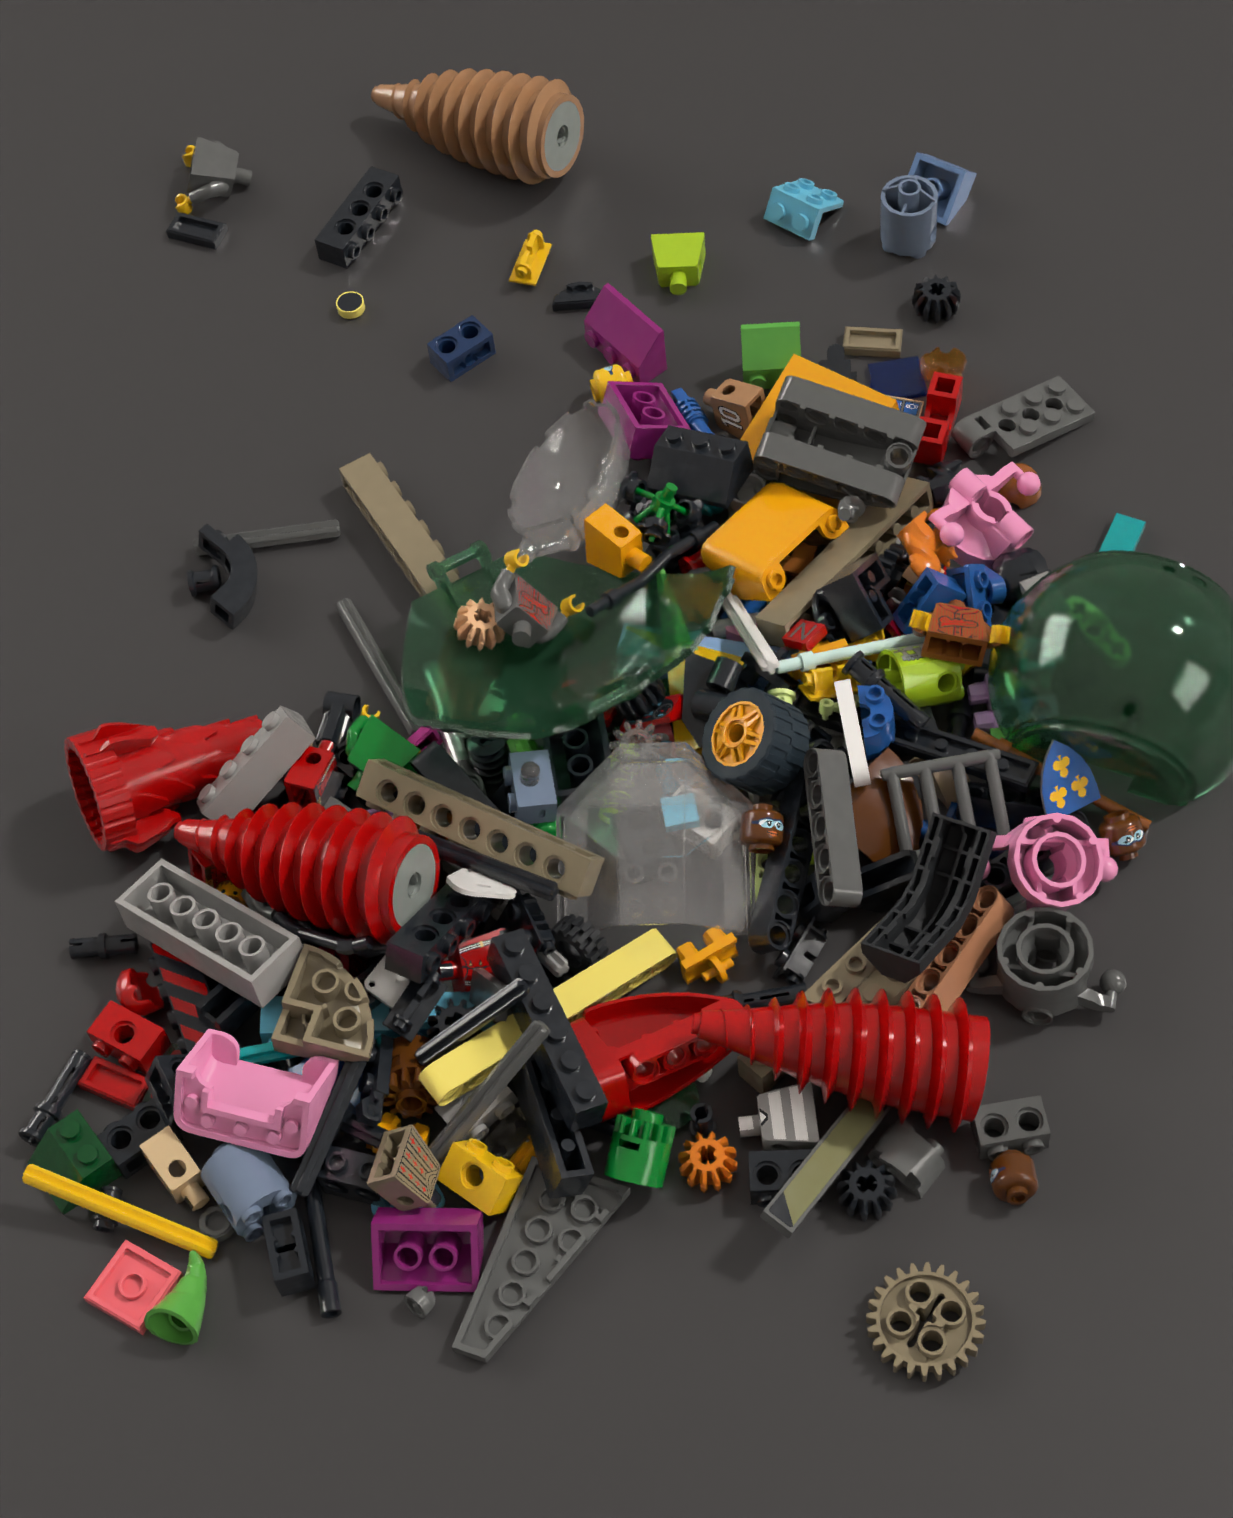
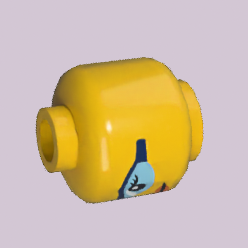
M618 364L594 371L593 379L589 380L595 402L600 401L601 404L603 403L608 381L633 382L630 371L624 372Z

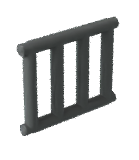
M1000 749L977 751L880 770L882 780L887 782L899 851L913 850L900 779L919 775L929 825L932 813L940 814L932 773L952 770L961 821L976 826L965 767L984 764L997 834L1006 835L1010 832L997 761L1001 760ZM921 849L914 850L917 853V857L919 856Z

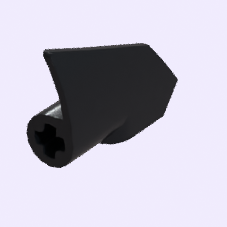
M686 651L682 721L700 749H702L701 743L704 727L708 722L709 715L722 699L734 691L743 666L726 657L718 656L713 661Z

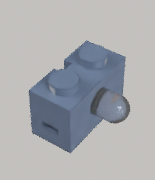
M548 749L509 753L508 766H503L505 786L510 785L512 792L507 794L509 813L515 812L516 819L527 824L556 821L557 799Z

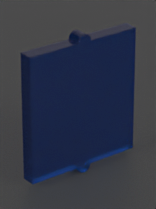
M918 356L868 364L871 377L870 387L885 395L907 399L927 396L926 373L922 372Z

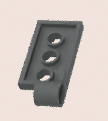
M1056 376L964 417L953 427L951 437L971 458L984 454L991 446L993 439L1012 458L1093 421L1096 412L1060 376ZM1048 406H1054V407L1058 408L1059 410H1057V409H1055V408H1047V407H1048ZM1023 417H1032L1035 421L1033 419H1024ZM1007 427L1010 428L1012 431L1006 432L1001 430L1000 428Z

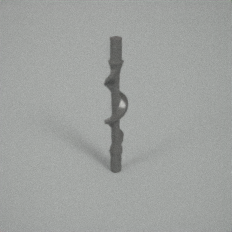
M845 496L838 505L839 519L848 523H855L858 517L865 511V503L858 496Z

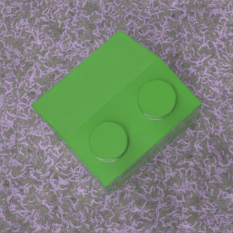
M800 322L741 325L743 382L762 387L763 389L773 388L793 354L801 357Z

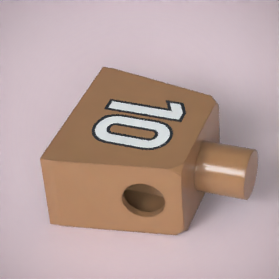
M733 379L725 380L717 389H707L703 396L704 404L713 408L716 424L741 439L766 399L762 387Z

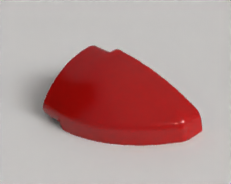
M672 992L630 996L586 1008L583 1011V1017L570 1022V1025L608 1100L606 1111L600 1123L617 1117V1114H623L630 1110L633 1111V1108L648 1110L693 1083L730 1054L731 1050L727 1051L724 1047L698 1039L696 1034H691L694 1013L701 1014L702 1010L743 1009L744 1007L740 1002L735 999L709 994Z

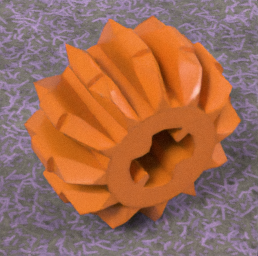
M713 1131L710 1132L706 1139H703L702 1135L697 1132L695 1135L696 1143L686 1140L684 1143L685 1151L680 1152L678 1155L679 1163L682 1164L679 1167L680 1175L688 1177L687 1183L690 1187L700 1183V1189L703 1193L708 1189V1185H713L714 1189L719 1192L721 1189L720 1181L730 1184L732 1181L731 1172H736L738 1169V1163L734 1160L737 1156L736 1149L728 1147L729 1142L726 1136L716 1141V1135ZM709 1159L714 1160V1162L709 1164Z

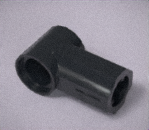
M334 691L326 693L323 701V719L315 739L317 747L322 740L332 741L336 745L346 740L348 728L360 715L361 697L359 695Z

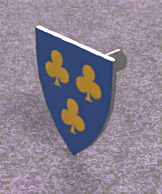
M1052 740L1045 755L1041 771L1040 793L1045 815L1052 813L1068 815L1100 799L1101 796L1092 771L1084 759L1069 746Z

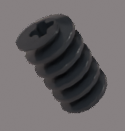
M482 719L474 722L468 728L467 748L472 769L478 772L483 783L486 785H494L504 781L503 766H508L510 751L506 741V731L502 724L492 719Z

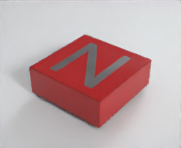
M800 619L782 637L785 647L807 652L811 651L828 632L825 624Z

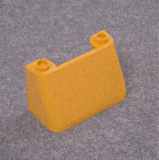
M769 483L706 539L701 549V556L706 567L712 570L713 577L727 588L732 595H737L741 600L772 601L782 591L786 582V575L779 562L813 530H818L822 537L826 539H836L849 528V525L846 521L839 519L838 509L784 483Z

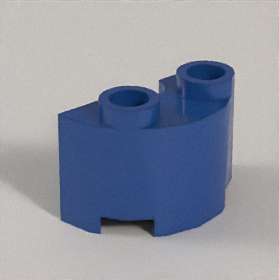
M857 685L866 760H870L881 755V751L895 740L894 708L890 698L885 694L881 686Z

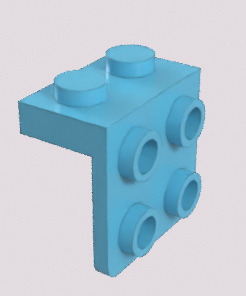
M799 178L797 181L785 182V184L772 188L764 219L810 241L815 239L822 214L843 207L844 200L838 198L837 193L828 189L821 190L814 186L815 183L813 181Z

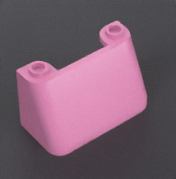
M208 1028L176 1069L173 1113L176 1124L183 1131L286 1158L300 1157L310 1145L338 1075L339 1060L324 1056H314L304 1064L302 1075L239 1060L240 1048L236 1039L228 1033Z

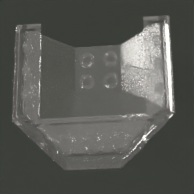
M687 742L620 744L557 808L556 837L605 858L591 896L578 897L577 900H571L557 894V923L564 916L575 914L576 918L578 916L584 917V923L589 920L593 923L592 928L594 930L598 928L599 931L617 926L688 924L722 929L726 935L730 932L734 935H748L756 905L754 853L749 852L748 847L741 843L740 836L741 816L744 812L753 809V803L733 785L711 775L710 770L706 768L704 758ZM560 860L558 864V871L563 876L565 872L564 863Z

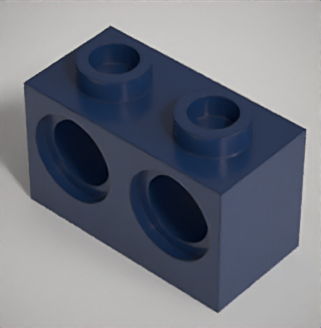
M473 315L457 323L453 328L435 337L427 344L430 363L450 382L496 354L493 334Z

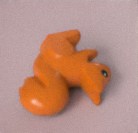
M926 511L915 517L897 535L909 555L910 568L918 578L926 567L941 573L940 562L945 567H949L950 559L956 560L958 558L954 547H949L941 541L940 530L937 527L932 529L925 523L927 519Z

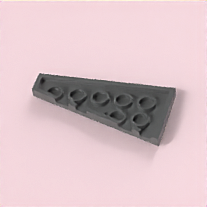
M532 1156L452 1344L453 1352L487 1363L631 1194L630 1187L593 1176L583 1194L550 1199L537 1157Z

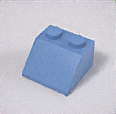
M917 152L908 175H918L928 179L935 185L938 192L937 222L947 226L966 202L977 173L931 155Z

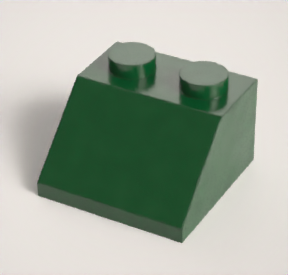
M78 1109L47 1129L28 1161V1164H34L97 1191H100L101 1187L109 1185L122 1176L113 1158ZM49 1194L63 1215L78 1206Z

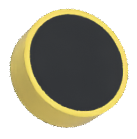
M345 292L336 300L338 314L345 319H355L365 311L363 296L357 292Z

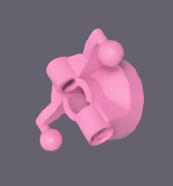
M1010 462L993 476L975 475L968 468L962 469L955 475L948 485L950 491L943 506L928 518L934 524V528L937 527L940 530V539L943 544L954 547L958 556L954 560L961 566L965 564H985V566L991 568L993 562L1000 555L1016 551L1028 541L1034 529L1015 511H1012L1010 503L998 491L1014 477L1017 480V489L1021 494L1025 496L1034 495L1041 486L1037 474L1033 472L1024 473L1014 462Z
M1061 813L1025 818L1022 824L1006 835L996 836L992 851L1009 850L1007 865L1011 881L1020 894L1026 898L1027 909L1032 907H1054L1066 911L1092 895L1100 881L1109 882L1116 877L1118 872L1116 861L1110 857L1109 839L1097 838L1091 828L1074 816ZM1050 850L1051 852L1049 858L1054 865V875L1051 880H1048L1038 867L1037 854L1039 851ZM989 860L983 875V879H985L990 873L991 865Z

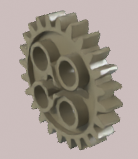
M926 1262L923 1271L919 1272L915 1264L911 1263L909 1274H905L903 1270L896 1268V1280L886 1275L884 1277L886 1289L878 1286L874 1288V1295L877 1299H869L868 1308L873 1312L866 1313V1323L872 1325L867 1328V1335L869 1338H877L872 1343L873 1351L884 1349L881 1355V1362L886 1363L893 1359V1372L895 1373L902 1367L907 1368V1379H911L915 1371H918L921 1374L922 1382H926L928 1372H933L936 1379L941 1381L942 1370L944 1369L952 1376H955L956 1363L967 1368L969 1360L966 1354L973 1357L977 1356L978 1348L975 1344H983L984 1335L979 1331L984 1330L986 1326V1320L978 1318L984 1315V1305H974L978 1301L979 1293L971 1292L967 1294L970 1281L966 1280L958 1284V1272L955 1270L947 1277L944 1275V1265L942 1264L936 1273L931 1272L929 1262ZM916 1292H922L929 1299L924 1302H916L910 1296ZM939 1296H943L944 1299L933 1311L932 1323L927 1321L922 1327L914 1346L908 1347L907 1344L919 1331V1321H925L928 1318L936 1299ZM947 1311H953L960 1316V1319L955 1322H949L942 1317V1314ZM903 1321L910 1328L904 1332H898L891 1325L894 1322ZM933 1340L938 1342L941 1348L937 1351H928L923 1347V1344L926 1341Z

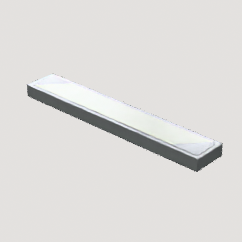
M860 1098L851 1112L847 1106L763 1210L760 1217L789 1239L893 1107L885 1105L877 1119H875L870 1101Z

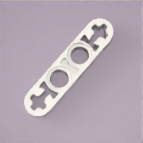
M850 679L836 681L834 685L855 787L870 785L871 780Z

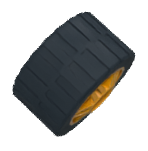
M744 687L733 691L717 704L716 708L709 715L708 722L705 724L701 743L702 757L711 775L723 782L759 796L772 795L786 788L797 777L798 772L803 767L804 756L809 749L810 731H808V722L800 709L753 687Z

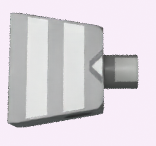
M810 1082L800 1094L797 1084L757 1096L758 1114L738 1117L740 1138L761 1135L763 1151L813 1149L820 1141L812 1084Z

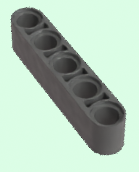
M809 748L804 756L803 769L819 901L824 906L857 907L862 900L863 886L846 754L842 750Z

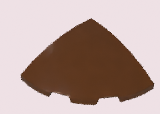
M889 748L868 766L871 780L870 785L855 787L854 781L850 784L858 851L872 863L900 852L887 782L882 780L880 770L904 765V763ZM913 777L901 778L900 784L913 850H919L921 829L923 828L922 803L918 797Z

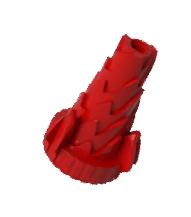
M256 714L231 723L228 718L205 726L192 725L175 730L172 727L157 730L155 726L114 722L104 723L96 729L66 738L64 751L70 780L81 814L96 845L103 852L107 850L112 852L126 848L134 853H139L166 836L179 821H182L180 813L173 810L177 809L180 803L197 798L206 785L212 784L216 780L222 766L228 760H233L241 751L243 742L249 736H254L262 727V720L258 719Z

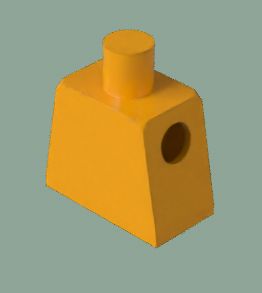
M605 503L584 519L586 562L618 578H624L634 569L642 572L652 562V557L643 552L641 531Z

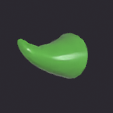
M194 1250L189 1253V1262L185 1276L179 1280L170 1293L146 1313L144 1318L145 1327L153 1335L162 1340L180 1345H192L198 1341L205 1309L207 1291L206 1269L201 1256Z

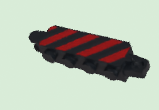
M150 943L153 956L148 958L154 976L161 975L163 983L157 986L163 1002L167 1003L170 1001L173 1010L168 1011L167 1015L173 1030L180 1029L182 1037L176 1040L181 1054H189L208 1030L198 1022L199 1018L195 1005L210 992L204 973L156 944Z

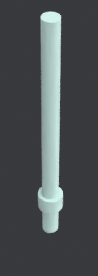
M912 633L814 654L812 651L798 653L797 657L779 660L780 666L775 669V672L777 674L795 670L806 672L810 669H816V666L848 660L860 650L864 653V656L878 654L884 649L924 643L925 636L917 637Z

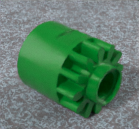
M633 1108L632 1115L617 1114L604 1175L638 1185L663 1188L676 1127L662 1123L664 1115L649 1110Z

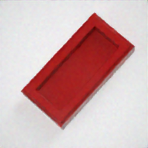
M94 1056L77 1083L80 1089L131 1111L139 1103L144 1102L150 1093L145 1076L97 1056Z

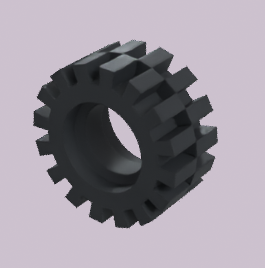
M575 914L564 916L551 929V933L556 940V950L568 961L569 970L567 974L570 975L573 972L574 976L608 956L607 952L609 951L608 946L604 945L606 943L605 938L599 937L601 933L599 929L594 930L592 928L593 923L589 920L584 923V917L578 916L576 918Z

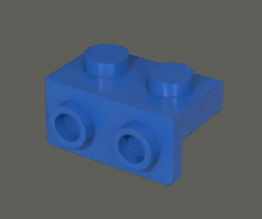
M965 564L963 567L947 569L946 575L954 578L967 595L963 600L965 606L979 609L982 612L984 622L991 627L992 607L988 601L987 586L989 578L985 571V564Z

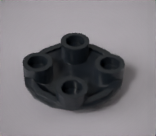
M817 589L813 594L812 609L816 623L825 624L828 632L825 638L830 643L844 638L848 644L852 643L848 635L841 629L840 620L834 609L826 602L823 589Z

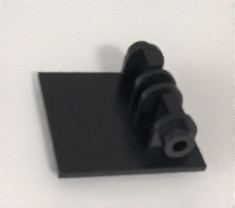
M515 889L517 891L515 898L508 901L493 930L506 928V933L523 928L536 955L538 952H543L544 955L552 954L556 950V940L551 930L548 929L547 921H544L545 916L537 903L536 897L531 896L530 893L521 894L519 889Z

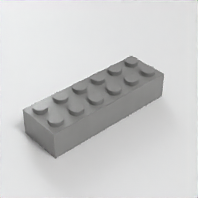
M162 858L114 901L127 928L261 1008H264L289 983L303 948L299 936Z

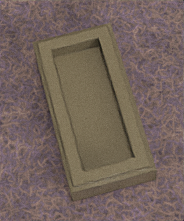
M845 326L843 340L845 355L900 358L903 329Z

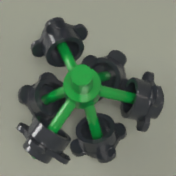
M631 471L628 477L624 478L621 482L619 496L625 499V504L628 506L633 502L638 504L635 507V513L629 510L625 514L623 512L619 514L641 531L644 542L654 545V550H658L661 553L664 549L680 541L679 532L670 529V512L672 509L674 510V519L678 528L683 529L685 526H689L694 529L699 526L702 516L701 510L704 507L703 501L697 499L695 502H692L688 499H683L675 504L674 495L678 490L675 484L667 483L663 491L653 494L646 491V481L638 478L636 471ZM643 497L650 499L645 504L639 503Z

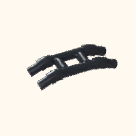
M282 911L278 912L273 918L276 924L299 936L301 942L335 950L339 954H357L364 958H371L386 953L387 945L373 941L369 935L350 938L316 927L310 921H299L297 919L293 921Z

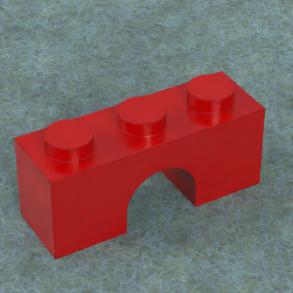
M934 371L927 392L924 417H919L926 422L927 426L913 462L933 466L934 463L943 461L962 401V376Z

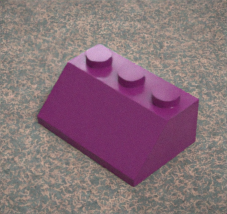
M609 283L604 285L584 319L585 340L590 347L597 348L608 363L620 365L624 372L630 371L634 382H649L667 370L664 331Z
M607 382L600 412L627 458L637 461L652 459L654 446L668 425L691 430L662 383Z
M378 1207L371 1222L374 1290L411 1291L417 1286H426L428 1291L475 1292L482 1275L484 1249L483 1212L478 1208H415L400 1211L395 1207Z

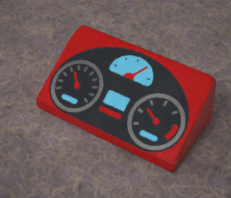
M679 693L665 697L662 702L658 703L659 707L650 711L649 715H643L639 720L634 718L628 721L625 718L620 726V732H632L682 719L683 694Z

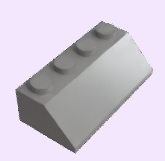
M281 705L276 711L270 712L264 718L262 727L254 736H249L243 742L241 751L233 760H228L222 766L216 780L201 790L196 801L201 813L212 820L219 819L222 815H228L230 819L235 818L245 808L253 811L316 739L303 716Z

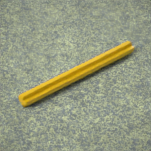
M29 1164L23 1173L22 1179L27 1185L185 1250H194L200 1256L207 1259H212L218 1249L217 1239L34 1164Z

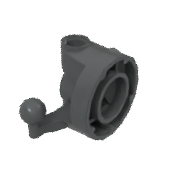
M1032 907L1015 914L1003 926L997 940V975L980 977L987 972L990 966L989 958L986 957L966 986V991L983 995L1002 994L1005 1000L1019 1011H1022V1018L1026 1022L1035 1025H1048L1053 1021V1016L1073 1010L1078 1005L1095 1011L1115 1012L1117 996L1125 990L1127 983L1121 971L1108 969L1099 979L1100 988L1105 995L1087 987V980L1093 967L1094 949L1093 938L1085 924L1070 912L1054 907ZM1036 959L1049 963L1056 962V968L1042 970L1033 967V965L1036 963Z

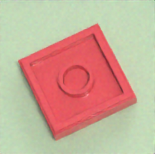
M125 1239L86 1293L84 1299L90 1305L139 1334L144 1335L147 1330L144 1322L146 1313L170 1293L184 1275L178 1269Z

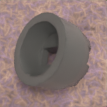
M417 1286L404 1297V1302L409 1310L420 1318H425L436 1302L435 1294L433 1291L427 1293L428 1288L426 1286Z

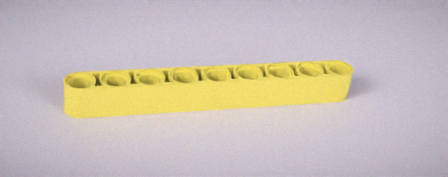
M656 928L651 929L553 990L570 1023L583 1017V1011L586 1008L616 1000L664 971L676 960L677 952ZM509 1015L506 1021L496 1023L435 1060L420 1073L418 1080L439 1106L451 1103L480 1085L519 1039L522 1032L514 1015Z

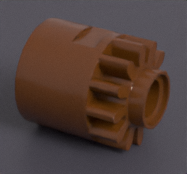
M416 1035L412 1042L401 1036L394 1038L389 1095L383 1100V1106H390L391 1114L399 1112L404 1119L408 1118V1116L421 1118L425 1111L432 1114L434 1113V1106L438 1105L418 1080L420 1073L426 1067L422 1066L416 1059L415 1052L419 1047L431 1040L428 1037Z

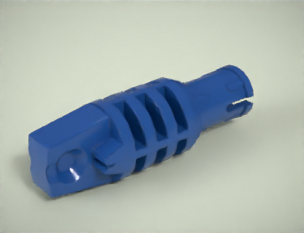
M682 388L671 391L672 400L691 430L714 434L708 427L706 414L695 398L689 397Z

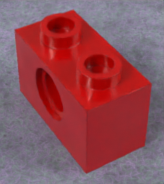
M112 1000L108 1002L86 1031L93 1042L92 1048L98 1054L106 1058L111 1055L117 1058L124 1068L133 1072L138 1070L146 1075L155 1056L163 1055L171 1045L164 1028ZM133 1037L129 1042L122 1043L126 1038Z

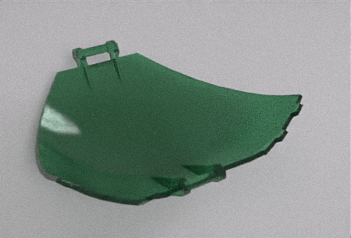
M477 540L471 543L469 548L441 562L434 561L426 566L427 573L438 589L411 602L401 665L402 700L407 717L413 724L465 738L503 741L540 739L586 724L610 708L641 695L642 690L649 684L678 666L694 653L718 620L716 618L718 612L733 587L735 581L733 575L736 567L729 565L717 570L693 574H656L645 587L623 599L619 606L612 610L606 609L594 617H589L585 612L586 606L600 599V595L611 588H619L636 578L640 573L631 572L624 578H618L598 567L571 563L520 549L517 559L527 554L529 555V563L525 567L517 568L515 573L557 606V611L561 612V601L573 594H576V596L572 599V606L575 608L578 604L584 602V609L577 614L568 616L569 622L554 639L546 643H535L530 648L515 645L512 642V637L505 632L503 641L496 643L492 650L483 646V649L479 652L477 646L472 645L467 648L466 640H458L457 631L454 630V621L457 618L458 609L461 606H466L469 599L478 603L483 597L485 603H492L491 589L501 570L506 569V565L504 563V556L492 562L491 553L487 545L482 540ZM475 558L479 561L481 569L453 583L450 582L446 574L447 572Z

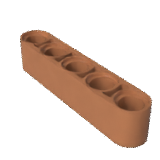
M986 885L979 888L975 903L962 928L913 981L907 991H911L916 1007L922 1008L928 997L935 993L938 995L942 1010L948 1011L954 1000L962 994L996 944L1003 926L1014 916L1013 906L996 887Z

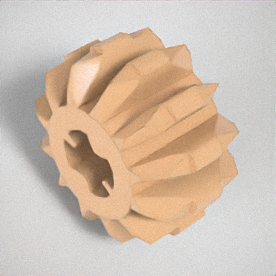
M483 597L478 603L469 599L466 606H461L458 609L457 618L454 621V630L457 631L458 640H466L467 648L475 645L479 652L483 649V646L492 650L496 643L503 641L505 631L495 622L493 602L487 604Z

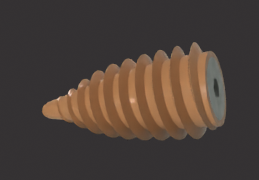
M471 68L464 69L459 73L449 69L440 76L436 73H430L421 83L418 79H413L409 84H380L375 86L371 93V99L377 106L394 113L398 119L405 120L410 130L417 132L425 143L434 145L441 153L451 154L459 162H468L477 169H486L495 175L503 174L512 180L520 179L526 184L534 185L551 177L559 178L565 175L574 164L582 144L584 133L583 109L579 100L574 95H571L569 87L561 79L549 81L544 76L531 78L525 73H518L513 76L509 71L503 70L495 74L491 69H483L478 73Z

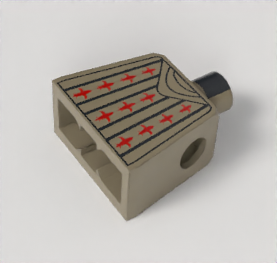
M413 1125L385 1131L367 1185L400 1211L419 1207L436 1208L441 1202V1195L434 1188L440 1172V1165Z

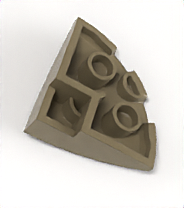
M304 943L281 1001L283 1009L271 1037L274 1051L307 1058L324 1056L339 1061H369L374 1042V1019H372L369 998L363 985L357 977L354 979L343 968L342 962L338 958L322 949Z

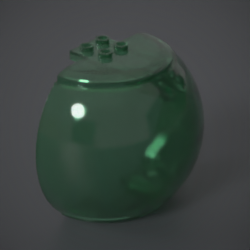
M1124 550L1100 551L1081 556L1052 570L1026 590L1009 610L1001 624L1011 627L1009 645L1001 644L991 649L987 678L988 692L995 719L1004 738L1013 743L1012 747L1043 763L1052 740L1058 741L1072 748L1088 764L1133 778L1127 792L1166 805H1187L1189 800L1194 801L1209 793L1233 772V601L1226 591L1211 578L1183 563L1158 555Z

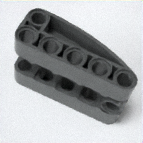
M786 376L775 403L774 415L768 422L766 431L754 456L753 470L761 478L776 483H784L805 492L837 500L850 495L858 496L867 506L892 509L897 506L927 425L923 419L915 415L803 378ZM899 457L904 459L906 463L896 465L891 460Z

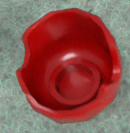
M128 968L120 973L116 982V995L120 1005L140 1016H146L164 1008L165 1003L162 1000L158 986H150L146 981L149 974L147 972H136L134 968Z

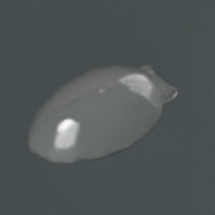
M589 399L584 402V408L572 415L567 411L544 433L547 437L546 441L540 448L535 446L513 483L509 497L512 500V506L510 509H507L508 517L512 521V528L523 537L518 548L520 549L518 557L526 554L529 555V563L537 557L560 551L573 552L585 545L584 519L605 503L617 511L624 499L619 496L621 482L628 475L631 452L620 415L607 400L605 404H597L594 399Z

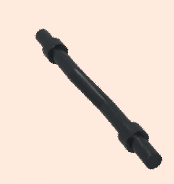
M712 521L702 528H694L687 532L685 538L664 549L636 578L617 589L611 588L602 593L600 599L585 607L586 614L589 617H594L606 609L612 610L619 606L623 599L645 587L670 560L690 548L696 549L702 546L706 539L720 528V525L716 521Z

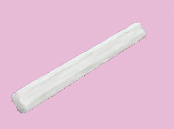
M731 592L725 593V598L720 600L723 609L763 672L767 671L769 675L774 674L775 669L780 666L777 657L738 596L732 595Z

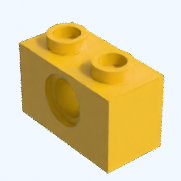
M470 1138L469 1140L453 1142L440 1168L437 1180L488 1216L507 1212L524 1175L514 1169L515 1166L511 1161L503 1157H496L487 1151V1145L477 1139ZM480 1168L483 1172V1180L479 1174Z

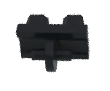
M785 647L780 648L777 652L772 650L778 661L786 659L789 654V650ZM746 651L740 659L744 664L739 678L752 686L762 676L769 681L763 690L766 693L775 688L795 691L800 684L788 672L780 674L775 672L771 675L767 671L763 672L751 652Z

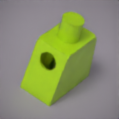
M704 232L651 234L652 254L659 285L661 287H670V292L674 295L684 294L687 291V286L698 285L706 256Z

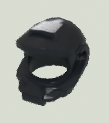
M1029 547L1000 555L990 568L1000 575L1006 583V598L1001 603L1005 607L1026 611L1019 582L1045 571L1050 572L1058 586L1052 571L1047 567L1045 558L1039 551Z

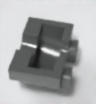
M900 1119L886 1129L864 1158L866 1162L870 1159L875 1168L884 1164L887 1173L893 1175L900 1182L901 1186L920 1199L946 1168L941 1157L944 1153L943 1147L931 1138L926 1140L922 1138L907 1121H904L901 1125Z

